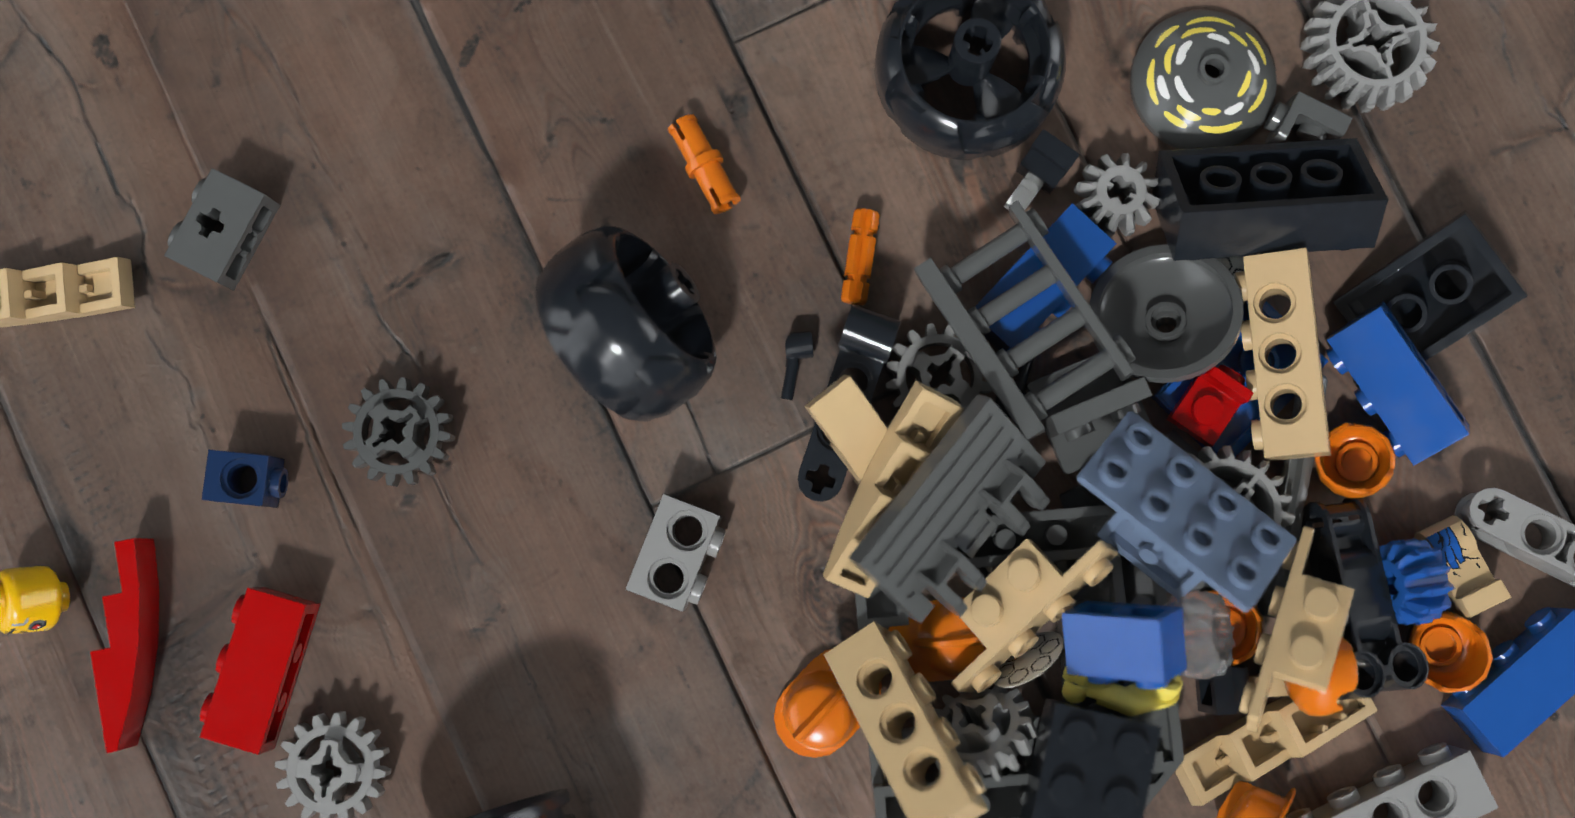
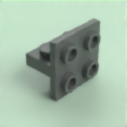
M1089 358L1027 384V391H1032L1033 394L1037 393ZM1112 368L1045 411L1048 416L1041 420V423L1045 428V433L1064 474H1071L1084 468L1129 411L1135 412L1152 426L1141 401L1152 396L1145 377L1132 381L1131 377L1122 382Z

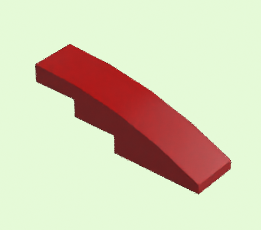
M131 538L114 542L122 593L102 596L110 647L90 651L106 754L138 746L151 697L159 643V581L154 539Z

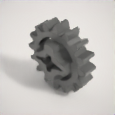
M400 377L396 389L386 379L379 380L380 392L377 394L367 388L362 389L361 393L366 402L362 406L351 403L348 406V409L356 415L355 421L342 423V429L353 432L354 438L343 444L344 449L358 451L359 453L351 464L359 469L370 465L367 478L372 481H378L386 473V484L389 486L398 487L401 475L404 476L408 484H418V471L420 470L427 475L434 476L437 472L432 461L435 458L441 460H448L449 455L441 449L442 443L455 441L454 435L444 431V425L454 420L453 415L438 412L445 403V400L438 395L427 399L430 387L421 382L412 392L411 380ZM402 399L411 400L417 404L414 406L409 405L406 409L400 411L391 406L389 402ZM371 419H373L372 436L368 438L369 424ZM396 422L406 425L402 430L405 437L402 442L391 439L396 434L393 428ZM430 425V437L427 446L423 444L425 428ZM394 453H400L409 463L389 465L381 460L389 458Z

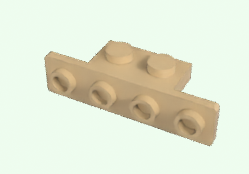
M1303 527L1300 541H1296L1282 564L1283 569L1290 570V575L1286 588L1276 585L1273 592L1268 615L1277 617L1272 635L1262 633L1254 658V663L1263 665L1258 683L1247 681L1239 711L1248 714L1247 730L1256 733L1260 726L1274 677L1324 693L1327 692L1355 589L1304 575L1313 544L1314 528Z
M1026 539L985 578L988 583L980 592L974 589L963 600L968 609L960 618L987 649L952 681L951 684L958 692H973L976 690L978 693H981L993 685L1002 674L998 668L1012 655L1018 658L1026 653L1038 640V636L1035 633L1049 619L1054 623L1062 618L1063 612L1074 607L1076 601L1072 597L1086 584L1090 587L1095 586L1111 572L1114 566L1110 561L1117 556V550L1112 545L1100 540L1063 574L1033 540Z

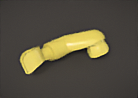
M1066 667L1062 675L1065 680L1062 694L1066 701L1080 703L1086 697H1090L1096 700L1095 704L1127 717L1173 706L1179 700L1183 685L1179 675L1170 680L1168 686L1160 689H1141L1136 687V683L1125 687L1116 683L1093 684L1088 682L1087 676L1068 675Z

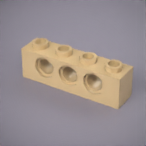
M1307 248L1243 256L1244 271L1236 272L1235 278L1243 301H1248L1250 320L1243 321L1241 336L1244 351L1253 350L1255 370H1246L1247 388L1254 393L1250 400H1258L1260 413L1259 420H1251L1254 450H1263L1264 458L1267 461L1330 456L1331 448L1310 260ZM1272 296H1285L1291 301L1288 313L1281 318H1268L1262 312L1264 303ZM1281 344L1292 346L1296 350V359L1292 365L1284 369H1276L1268 364V354L1275 346ZM1283 394H1294L1302 400L1300 413L1289 420L1279 419L1273 413L1275 400Z
M873 621L824 654L907 818H977L989 810L980 795L986 791L981 777L970 763L964 765L955 749V747L960 745L959 737L945 717L939 719L931 704L936 699L935 693L921 673H914L907 660L912 656L911 649L897 630L890 632ZM892 673L891 686L886 692L879 694L881 679L885 675ZM915 716L916 727L914 732L908 738L903 739L901 733L903 724L907 719ZM939 761L941 767L940 776L935 783L927 786L925 781L926 770L933 762Z

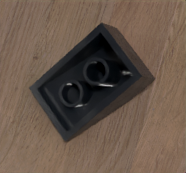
M1465 210L1340 296L1333 303L1349 323L1384 301L1426 361L1528 295L1526 288Z

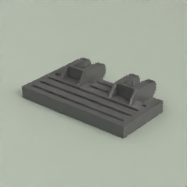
M977 394L848 558L910 618L922 623L934 608V605L922 594L924 589L956 616L961 617L968 607L963 599L954 593L946 583L954 572L964 584L979 592L988 583L985 577L965 558L966 556L972 559L998 525L985 510L989 508L1007 527L1023 536L1031 526L1010 500L1017 492L1028 505L1041 511L1044 510L1050 502L1049 498L1032 478L1037 475L1046 461L991 398Z

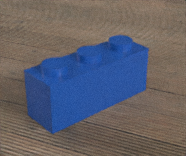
M1073 203L1048 228L1049 233L1043 236L1076 287L1084 278L1093 284L1112 264V261L1106 255L1117 243ZM1031 247L975 306L977 310L1043 267ZM1053 284L989 326L991 332L984 337L998 350L1003 348L1006 352L1040 330L1039 326L1051 313L1058 318L1066 313L1071 306L1057 285Z
M1384 301L1330 334L1327 341L1331 347L1326 350L1327 356L1341 375L1349 371L1360 387L1354 391L1357 400L1369 416L1378 413L1388 430L1383 432V435L1389 438L1397 457L1400 458L1407 455L1414 466L1470 434V424Z
M1545 607L1536 611L1525 621L1524 626L1527 628L1514 640H1507L1491 651L1493 661L1487 677L1472 690L1453 692L1441 704L1482 752L1505 757L1575 694V609Z

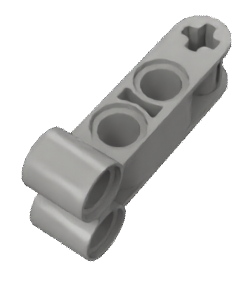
M1485 488L1477 493H1470L1461 498L1457 503L1455 516L1468 526L1474 538L1575 587V563L1573 558L1575 553L1574 524L1498 488ZM1485 503L1488 504L1486 513L1493 517L1491 521L1487 522L1483 521L1485 513L1478 508L1479 505ZM1528 524H1533L1541 532L1542 542L1538 549L1530 546L1525 539V529Z

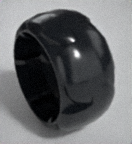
M897 0L886 21L883 23L879 34L874 67L875 83L880 101L887 115L900 127L901 133L922 149L956 160H972L985 156L995 157L1025 142L1039 129L1049 115L1064 82L1066 72L1065 42L1059 23L1053 20L1045 0ZM954 11L956 17L965 16L966 11H971V18L962 23L956 31L949 56L923 46L915 45L916 37L920 30L935 16ZM1011 29L1014 31L1013 41L1016 45L1024 44L1028 54V77L1022 93L1005 80L990 73L1001 47V39ZM968 50L975 51L979 56L972 55ZM949 73L951 78L958 84L973 86L978 114H974L972 120H962L947 116L933 108L923 98L925 91L922 86L938 80Z
M603 226L585 232L555 253L538 276L535 287V304L545 334L555 353L573 378L588 394L620 417L632 421H650L669 415L696 396L713 374L717 359L715 344L708 322L697 303L700 300V294L694 281L680 265L675 262L668 263L652 246L628 230L616 226Z

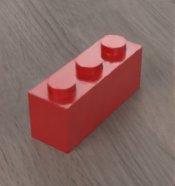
M266 587L247 588L246 593L238 598L231 617L232 623L236 625L230 643H226L217 658L216 672L220 674L215 690L206 697L200 711V721L204 722L200 738L257 755L275 749L321 603Z

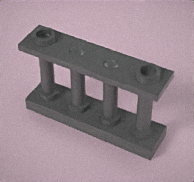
M1017 200L1009 205V216L1015 223L1014 226L950 268L946 264L938 269L932 258H929L915 267L914 271L1021 434L1030 442L1045 432V428L1040 422L1048 416L1045 411L1112 368L1123 382L1134 372L1129 363L1135 360V356L1119 334L1111 338L1044 240L1043 236L1047 235L1049 231L1036 210L1030 208L1025 212ZM1025 242H1028L1043 267L978 310L973 306L966 311L956 296L958 292L963 290L961 284ZM1053 284H1056L1072 309L1005 352L1001 348L994 353L984 338L986 334L991 332L989 326ZM1085 326L1101 351L1037 393L1033 394L1032 391H1029L1022 395L1012 380L1013 377L1019 374L1017 369L1077 329Z

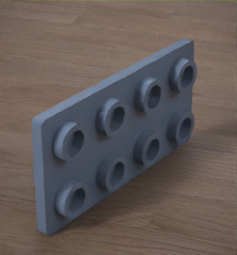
M1129 411L1077 475L1079 483L1115 510L1096 535L1112 545L1118 553L1179 601L1203 580L1241 611L1248 612L1254 607L1296 543V538L1133 411Z

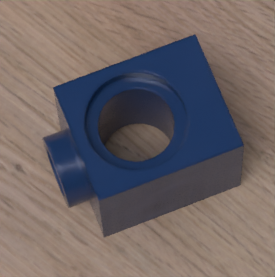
M208 450L202 500L278 508L279 499L285 496L288 488L289 475L288 470L284 468L285 459L267 455ZM253 467L257 474V483L250 492L246 493L241 486V476L247 468Z

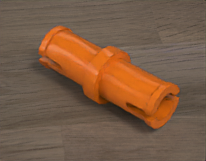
M688 114L677 119L676 122L680 128H677L676 124L672 123L668 127V132L675 140L687 162L685 171L689 178L696 179L711 206L713 214H720L733 208L729 202L732 201L733 205H737L741 197L735 191L721 165L724 159L720 151L712 149L698 123L696 115Z

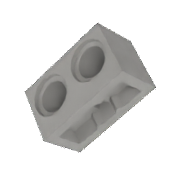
M663 494L626 590L682 612L686 610L689 602L698 605L708 577L700 574L707 555L714 558L717 557L727 531L719 527L722 517ZM685 517L697 518L703 529L700 540L691 546L681 544L675 536L677 523ZM667 563L677 565L684 575L681 588L674 593L663 591L657 583V573Z

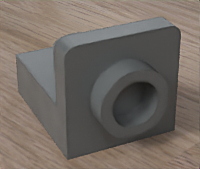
M1299 91L1285 104L1279 101L1273 108L1264 126L1265 129L1271 131L1265 144L1282 143L1288 137L1291 129L1296 131V136L1302 141L1340 139L1345 135L1353 118Z

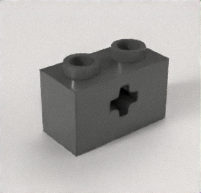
M212 168L207 178L201 179L194 188L191 198L192 205L184 220L178 222L171 230L168 237L169 247L164 256L234 291L280 205L267 195ZM217 223L224 225L221 233L213 231Z

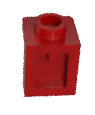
M1219 365L1218 368L1213 367L1209 371L1194 377L1167 417V420L1205 446L1211 447L1214 446L1240 405L1249 402L1254 393L1243 386L1245 379L1239 373L1227 366Z

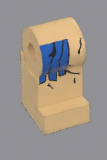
M1452 515L1414 535L1415 539L1427 540L1431 548L1441 549L1443 565L1451 567L1447 574L1448 581L1454 585L1455 589L1448 592L1451 600V608L1446 609L1448 612L1459 614L1462 617H1473L1512 598L1502 580L1493 577L1478 550L1472 532L1457 516Z

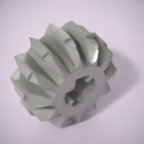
M1122 153L1116 164L1108 154H1104L1098 160V167L1088 164L1082 171L1086 181L1078 182L1074 187V192L1085 199L1078 202L1076 207L1083 213L1090 211L1092 216L1089 219L1096 225L1099 222L1104 223L1103 231L1109 237L1115 234L1117 227L1124 236H1130L1135 232V223L1146 226L1152 219L1148 210L1155 209L1159 205V198L1149 193L1158 185V178L1150 177L1144 179L1142 174L1147 169V162L1141 161L1135 168L1130 167L1128 153ZM1112 188L1115 193L1123 192L1125 199L1122 202L1118 197L1110 199L1107 193Z

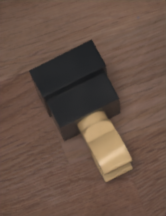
M1209 664L1194 666L1198 711L1213 715L1237 714L1247 681L1258 683L1260 674L1249 676L1248 666ZM1274 677L1268 697L1289 696L1284 680Z

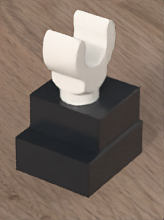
M1043 129L1016 170L1024 178L1010 196L1004 208L1009 210V205L1018 200L1023 209L1026 210L1040 189L1051 194L1080 154Z

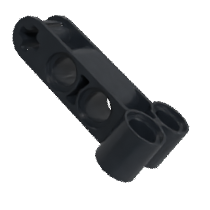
M852 304L838 345L840 351L827 388L839 379L840 374L845 369L851 367L859 368L867 376V388L862 394L870 403L883 364L887 363L901 320ZM816 422L799 469L798 484L806 497L813 501L823 502L831 500L839 493L848 468L831 447V442L824 437L822 429ZM820 464L829 466L828 475L835 478L834 484L825 483L822 490H817L813 488L814 479L807 476L808 470L817 471Z
M1345 498L1341 503L1323 505L1320 502H1309L1303 509L1302 531L1304 526L1314 528L1313 523H1324V527L1314 528L1313 544L1309 555L1313 578L1355 589L1348 621L1344 627L1342 637L1352 646L1357 661L1358 682L1354 691L1342 694L1337 700L1371 698L1380 692L1411 690L1422 686L1427 680L1429 673L1428 660L1425 653L1418 646L1412 643L1401 642L1368 505L1362 498ZM1358 514L1360 516V519L1348 520L1350 515ZM1337 519L1340 520V522H1337V523H1333V521H1332V520H1337Z

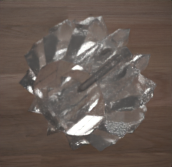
M1193 590L1182 599H1176L1174 596H1171L1169 602L1165 603L1164 606L1183 607L1187 670L1179 674V676L1211 679L1213 676L1224 675L1228 666L1232 664V648L1236 644L1233 640V630L1235 627L1231 625L1230 621L1231 611L1225 606V601L1221 595Z

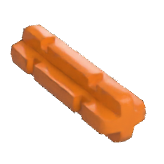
M858 208L853 213L851 230L854 231V234H850L844 273L847 276V280H843L841 293L842 302L847 304L865 305L868 300L870 284L866 283V281L871 277L876 238L873 237V234H877L880 217L879 212L875 210Z

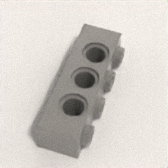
M1442 742L1422 749L1417 753L1419 759L1404 767L1400 764H1395L1378 770L1372 775L1374 781L1358 789L1355 786H1348L1331 793L1327 797L1329 803L1312 811L1310 808L1298 809L1287 814L1284 818H1372L1375 808L1382 803H1385L1387 806V818H1479L1498 809V806L1471 751ZM1430 781L1433 789L1432 796L1427 803L1421 805L1418 797L1419 790L1425 782Z

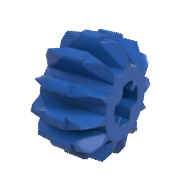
M1415 538L1390 541L1386 545L1379 546L1397 624L1421 625L1441 618L1442 611L1451 608L1448 592L1455 589L1454 585L1448 581L1447 574L1451 567L1443 565L1441 549L1431 548L1427 540Z

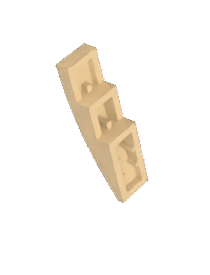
M113 257L79 265L61 262L22 271L10 268L0 269V328L65 320L135 308L131 259Z
M844 374L804 407L830 440L831 447L854 476V481L859 487L887 431V427L852 378Z
M917 380L915 381L888 427L861 480L824 570L823 576L825 580L866 598L870 596L876 584L848 557L958 420L964 408L956 400Z
M1284 696L1265 706L1257 733L1247 730V715L1183 751L1184 761L1175 773L1191 805L1203 806L1231 789L1239 781L1253 782L1290 758H1303L1374 714L1378 710L1372 698L1337 700L1338 704L1343 705L1342 711L1324 716H1311L1302 712L1290 696Z

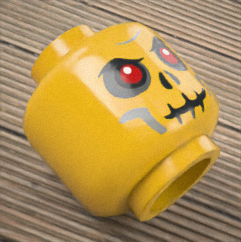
M48 566L8 568L0 571V631L4 634L50 630L59 621L61 612L67 611L70 604L68 585L65 582H60L56 572Z

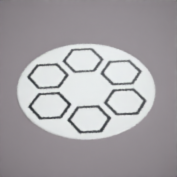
M1052 631L1037 633V642L1026 653L1018 658L1012 655L998 668L1002 674L994 684L1001 688L1015 687L1029 682L1042 674L1059 657L1064 645L1063 637L1059 633Z

